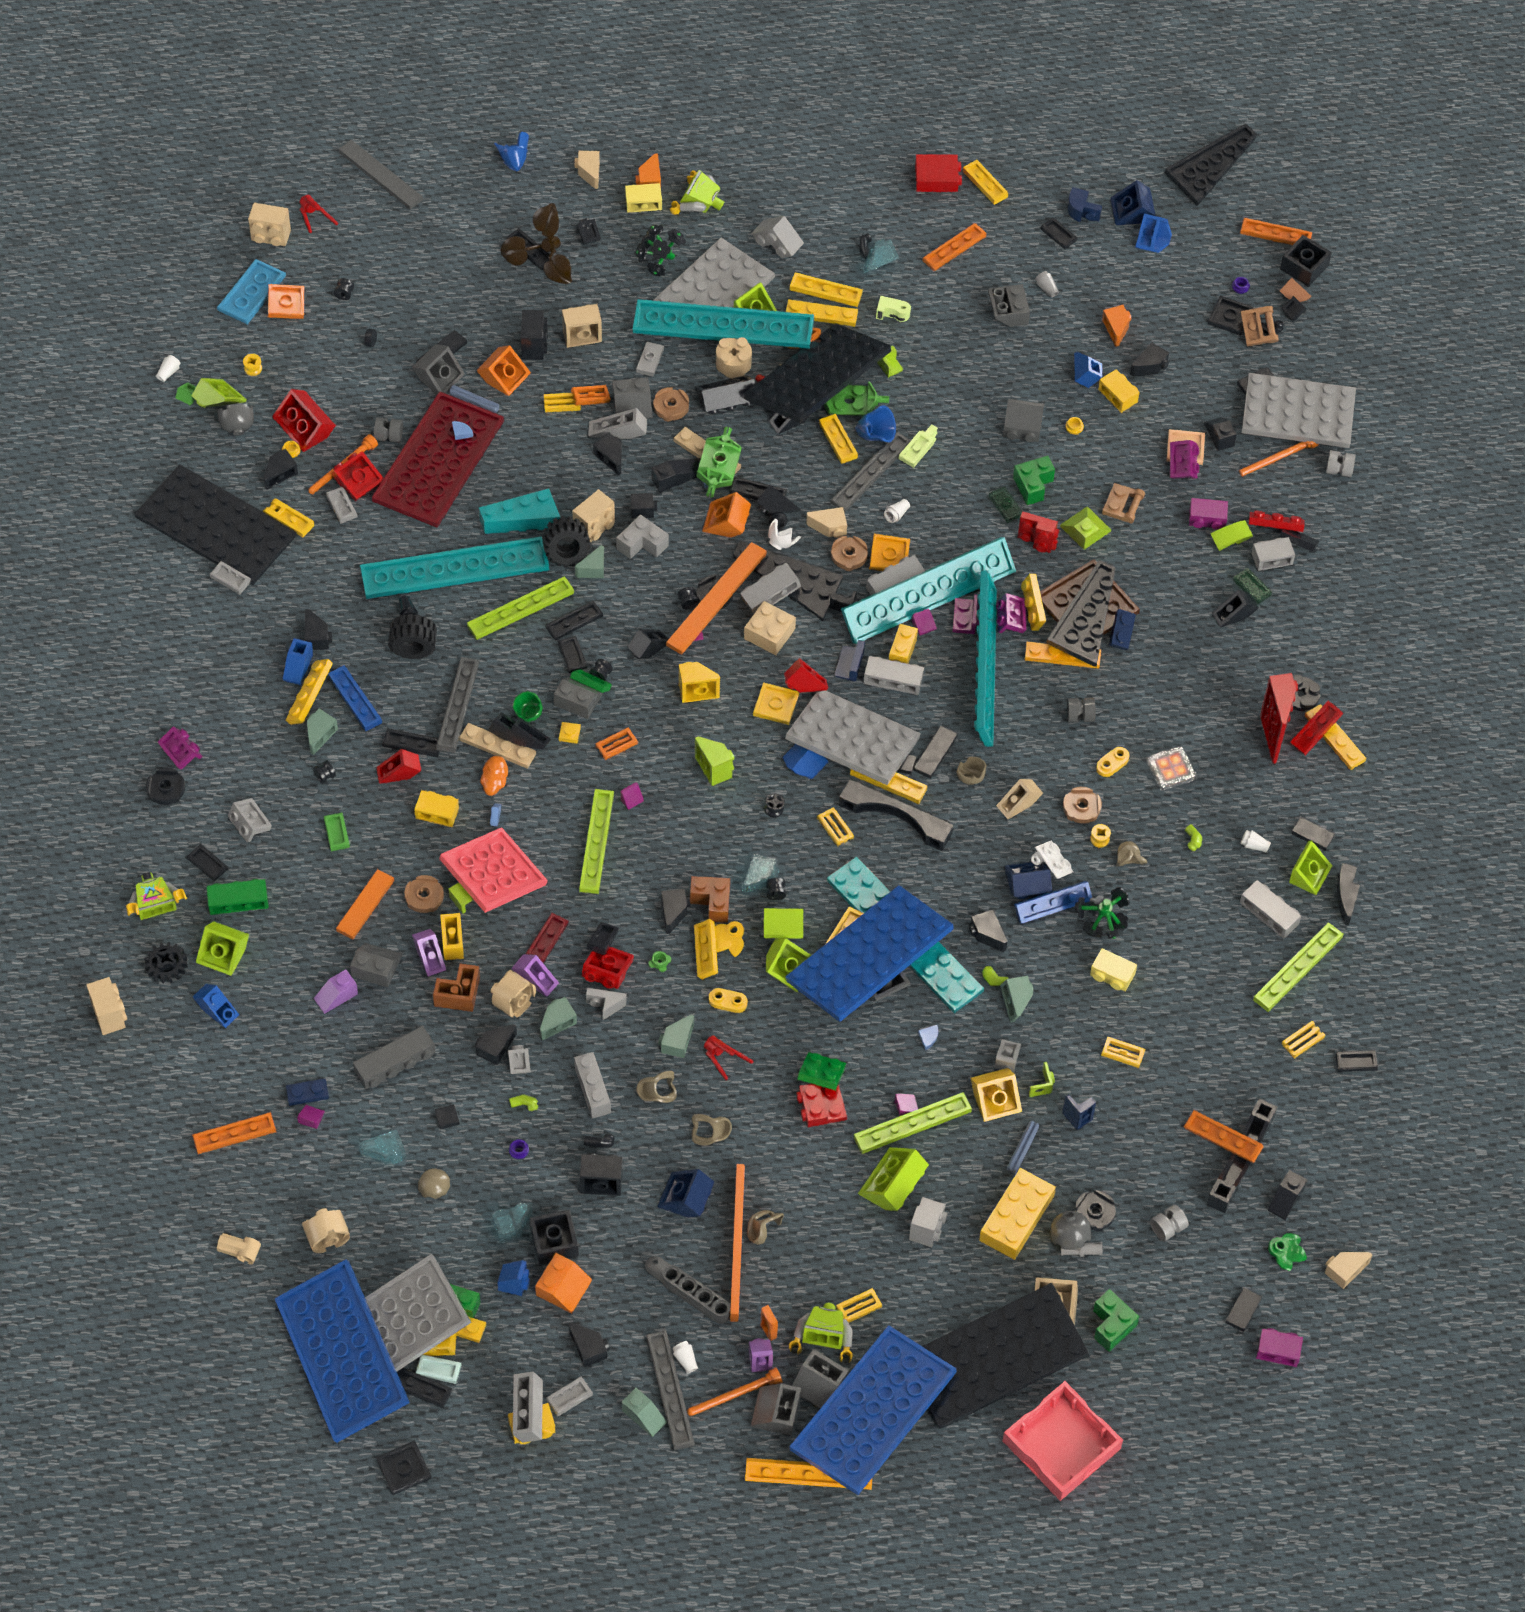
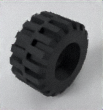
M561 516V519H553V523L549 522L547 524L548 528H544L542 542L550 562H556L557 566L564 565V567H568V565H572L573 567L576 566L575 563L581 562L582 558L588 556L587 552H590L591 545L587 528H585L583 522L580 523L579 519L575 518L573 520L572 516H568V518ZM566 537L575 539L572 544L567 546L557 544Z
M408 614L396 617L390 624L388 641L390 650L397 656L409 659H421L432 655L436 646V624L432 620L427 619V617Z

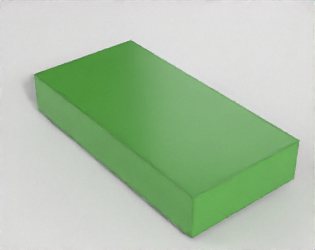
M343 813L324 816L331 851L350 848Z

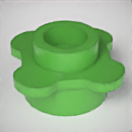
M656 951L653 953L652 960L649 961V967L665 972L667 964L671 962V957L664 952Z

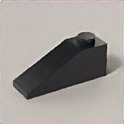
M701 458L671 460L652 467V481L658 491L661 493L697 478Z

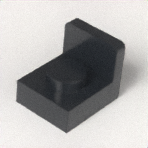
M585 218L580 220L576 229L579 230L583 245L600 241L601 238L595 219Z
M853 591L850 598L842 594L832 593L829 608L842 612V608L859 601L857 599V591Z

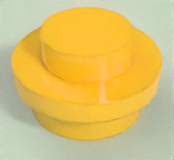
M1078 417L1070 418L1065 426L1070 434H1079L1083 431L1084 427L1083 422Z
M287 441L282 447V450L286 449L292 458L300 454V446L295 441Z

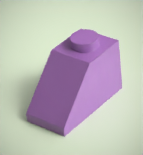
M431 929L413 934V940L427 976L445 971L446 967L436 934Z
M523 954L512 967L514 972L534 984L536 990L546 997L559 984L537 955Z
M344 970L330 978L314 997V1000L325 1014L358 995L357 984L348 971Z
M758 1338L749 1342L751 1372L772 1369L773 1350L769 1339Z

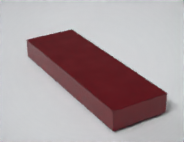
M551 913L526 954L537 955L542 963H544L569 924V921Z

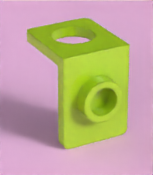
M1047 1062L1043 1063L1042 1069L1046 1083L1031 1086L1029 1097L1052 1093L1055 1078L1053 1072L1049 1071ZM1038 1089H1044L1040 1092H1035Z

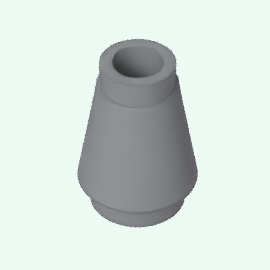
M1044 271L1035 278L1036 285L1050 298L1058 295L1059 290L1050 273Z

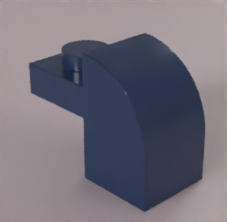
M1072 187L1068 202L1069 215L1078 222H1081L1082 217L1090 221H1099L1102 206L1088 202L1089 191Z

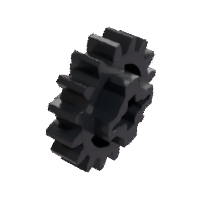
M161 942L158 948L152 946L153 952L147 951L148 957L144 958L145 970L148 972V976H153L155 982L161 979L163 984L167 979L172 983V978L174 977L179 980V974H185L184 968H188L187 955L184 953V949H179L178 944L172 947L170 942L166 946Z

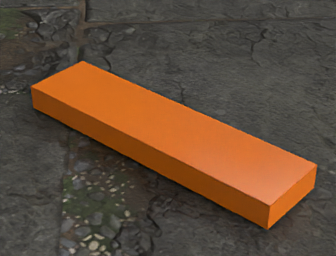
M1249 218L1243 219L1240 234L1290 245H1294L1302 235L1309 239L1312 236V232Z
M974 223L923 257L922 261L933 271H936L985 238L987 233Z
M377 869L337 926L336 931L354 939L393 884L394 877Z
M1195 1110L1184 1125L1186 1130L1252 1163L1255 1162L1264 1147L1263 1144Z
M270 1112L196 1133L192 1136L197 1153L201 1154L276 1132Z

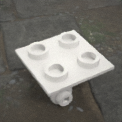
M1052 840L1035 847L1037 852L1031 857L1033 864L1039 865L1046 862L1057 879L1073 873L1071 864L1067 859H1064L1059 847Z

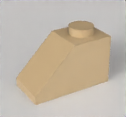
M579 151L578 158H575V168H578V175L593 188L598 189L599 151Z
M843 507L807 512L806 523L809 527L827 537L839 538L847 535V522Z
M1019 779L996 806L1007 819H1010L1032 806L1043 792L1032 779Z
M1340 1252L1336 1257L1332 1256L1326 1262L1325 1274L1344 1289L1370 1263L1372 1254L1370 1252Z

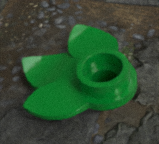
M1286 1233L1281 1238L1275 1237L1269 1242V1253L1276 1257L1277 1264L1284 1270L1291 1271L1293 1262H1303L1307 1259L1305 1250L1299 1246L1301 1237L1296 1234Z

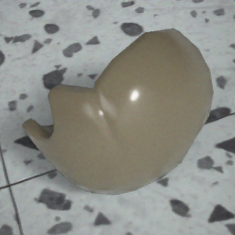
M968 757L965 763H959L957 776L961 782L967 785L978 784L985 777L987 765L979 757Z
M437 1168L425 1171L418 1181V1190L425 1198L438 1199L446 1195L450 1188L448 1174Z

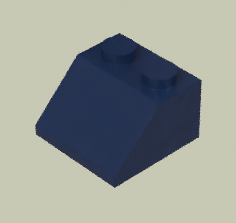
M1138 180L1110 197L1116 225L1141 224L1144 213L1156 216L1150 188Z
M1030 861L1004 865L1010 891L1014 897L1025 899L1028 898V895L1036 894V896L1047 894V892H1052L1051 872L1045 863L1035 865Z
M700 1169L672 1172L657 1207L687 1218L699 1217L704 1211V1206L711 1194L714 1181Z

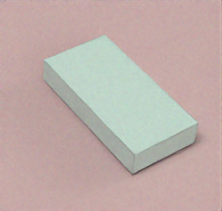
M421 1355L416 1374L456 1384L461 1363Z

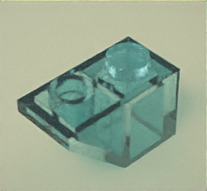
M531 1202L526 1204L520 1203L507 1210L500 1209L492 1214V1223L500 1243L520 1237L529 1218L532 1216Z

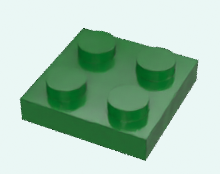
M808 1052L797 1080L836 1090L845 1071L846 1063L838 1059H831L817 1053Z

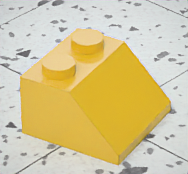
M699 662L679 664V688L682 703L720 698V676Z
M1009 1068L971 1078L974 1097L984 1122L1022 1112L1016 1077Z

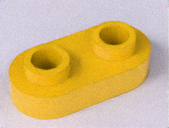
M1123 747L1114 748L1097 762V773L1103 777L1112 776L1128 763L1129 752Z
M721 988L713 989L709 993V1003L714 1008L734 1013H741L747 1008L748 1000L742 993Z

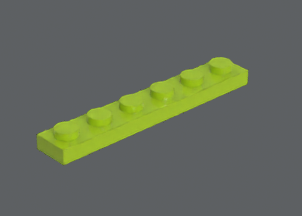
M564 576L467 622V627L474 638L478 640L574 594V589Z
M595 789L579 892L599 894L614 791Z
M1328 922L1254 996L1253 1001L1269 1012L1343 938L1344 934Z
M964 1092L855 1133L854 1139L861 1154L968 1114L972 1111V1108Z

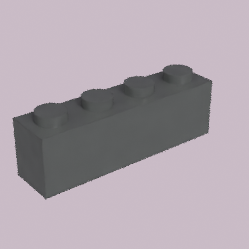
M421 1026L353 1062L354 1072L365 1089L369 1087L374 1088L384 1079L395 1077L401 1070L414 1067L418 1061L431 1058L435 1053V1044L425 1028Z

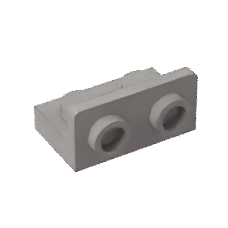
M252 798L234 802L228 813L230 821L235 825L246 842H250L254 834L270 831L271 823Z

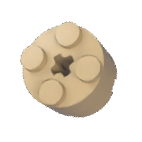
M743 337L739 339H721L716 348L717 370L728 378L744 376L751 369L752 349L747 339Z
M509 970L499 983H495L492 986V1004L510 1017H519L530 1007L531 1002L529 1000L531 996L535 997L536 987L516 972Z
M326 1208L320 1209L316 1212V1216L302 1223L309 1244L315 1253L327 1252L326 1248L335 1245L336 1248L340 1247L350 1238L348 1227L340 1210L328 1211Z

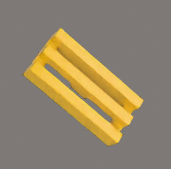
M572 393L544 394L545 412L581 410V405L575 406Z
M834 807L817 815V819L837 847L841 843H846L847 840L854 838L853 833ZM830 814H832L834 818L837 820L839 825L847 834L846 836H844L843 833L840 831L836 823L830 817ZM824 817H826V819H827L828 822L831 824V826L833 827V829L836 831V833L838 834V836L840 837V839H839V838L837 837V835L834 833V831H833L832 828L829 826V824L826 822V820L824 819Z
M1311 1021L1282 1041V1045L1293 1058H1296L1324 1039L1325 1034L1321 1033L1318 1026L1315 1027V1023ZM1312 1029L1309 1033L1295 1041L1293 1044H1291L1290 1046L1288 1045L1289 1043L1303 1035L1305 1032ZM1313 1035H1317L1315 1038L1307 1042L1305 1045H1303L1296 1051H1293V1049L1299 1046L1301 1043H1303Z
M1107 1037L1101 1056L1139 1068L1145 1049ZM1109 1044H1112V1045H1115V1046H1118V1047H1121V1048H1124V1049H1127V1050H1130V1051L1139 1053V1056H1138V1055H1135V1054H1132V1053H1129L1128 1051L1123 1050V1049H1117V1048L1111 1047V1046H1109Z
M872 1288L837 1304L836 1308L843 1312V1319L850 1323L882 1308V1303ZM868 1296H872V1297H873V1298H871V1299H869V1300H867V1301H865V1302H861V1303L857 1304L856 1306H854V1307H852V1308H850V1309H848V1310H845V1311H844V1309H843V1308H845V1307H847V1306H849V1305H851V1304H853V1303H856V1302H858V1301H860V1300H862V1299H864V1298H866V1297H868ZM875 1302V1304H873V1305H871V1306H869V1307H867V1308H865V1309H862V1310H860V1311H858V1312H856V1313H854V1314H852V1315H850V1316H847L848 1314L853 1313V1312H855V1311H857V1310H859V1309H861V1308H863V1307H865V1306H868V1305H870V1304H872V1303Z

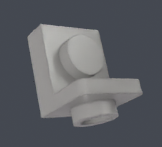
M523 1045L511 1046L512 1050H508L510 1074L531 1072L528 1048L524 1049Z

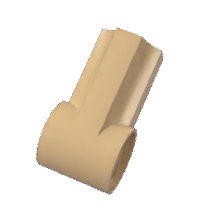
M223 1233L218 1240L217 1251L235 1256L241 1262L247 1261L248 1264H253L261 1243L253 1238L245 1237L241 1239Z

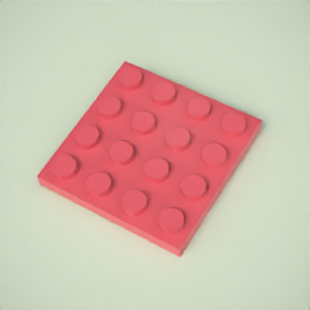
M502 827L444 852L439 858L485 913L546 886L548 881Z

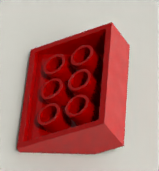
M1292 673L1269 676L1260 718L1273 764L1277 763L1287 724L1290 722V712L1293 711L1292 704L1295 702V692L1298 691V684L1293 679Z

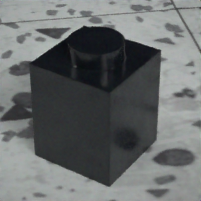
M653 493L631 494L632 519H636L640 514L645 518H654V511H657V500H653Z

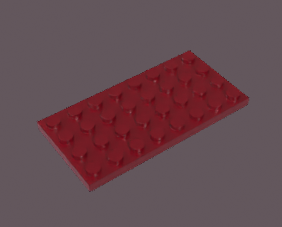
M439 391L372 496V502L438 528L503 424L504 417ZM457 421L467 424L473 431V437L455 440L452 422Z

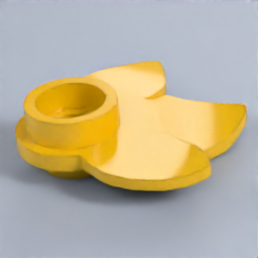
M733 921L727 925L718 924L715 926L716 952L729 949L734 957L741 953L744 947L742 939L744 927L740 922ZM737 928L735 933H731V930Z

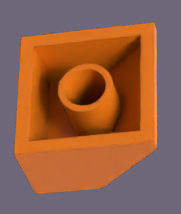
M510 345L498 347L477 369V372L487 384L507 396H510L531 373Z
M737 492L712 501L702 531L730 538L742 534L745 530L751 504Z
M555 1253L535 1286L536 1296L572 1314L592 1279L575 1262Z

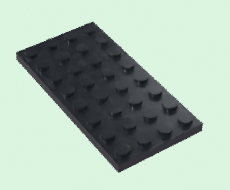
M835 323L824 331L818 339L811 342L810 349L802 348L746 391L744 399L801 423L891 352V345Z
M180 464L135 513V518L218 565L222 561L251 578V585L257 582L297 536V532Z
M1053 1283L1039 1288L922 1346L956 1368V1374L929 1408L939 1429L1089 1356V1352Z

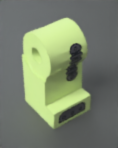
M881 296L877 307L876 319L883 320V317L886 316L895 318L900 322L907 321L910 318L911 306L905 301Z

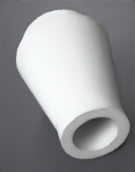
M172 355L165 357L156 378L165 382L166 379L179 369L180 361Z
M902 499L900 502L888 506L884 512L886 520L890 523L898 522L907 509L910 508L909 502L906 499Z
M1246 830L1240 844L1244 845V848L1266 853L1271 842L1265 840L1253 830Z
M684 1341L672 1348L674 1351L673 1355L686 1370L687 1374L698 1369L692 1345Z

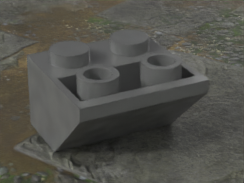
M1023 284L988 289L995 319L1010 327L1029 324L1030 309Z
M813 1349L801 1366L792 1386L800 1387L801 1398L821 1409L847 1377L849 1370Z
M781 1383L760 1387L751 1427L792 1436L801 1397V1388Z

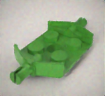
M868 382V386L848 385L827 401L824 407L828 414L864 416L873 411L878 403L889 404V396H878L871 382ZM852 399L854 402L848 404L845 402V400Z
M725 427L723 435L706 439L698 467L697 477L708 485L706 496L709 497L710 491H712L711 498L714 497L716 488L732 486L742 447L730 439L732 431L730 427L728 433V427ZM722 456L725 460L719 462L715 457Z

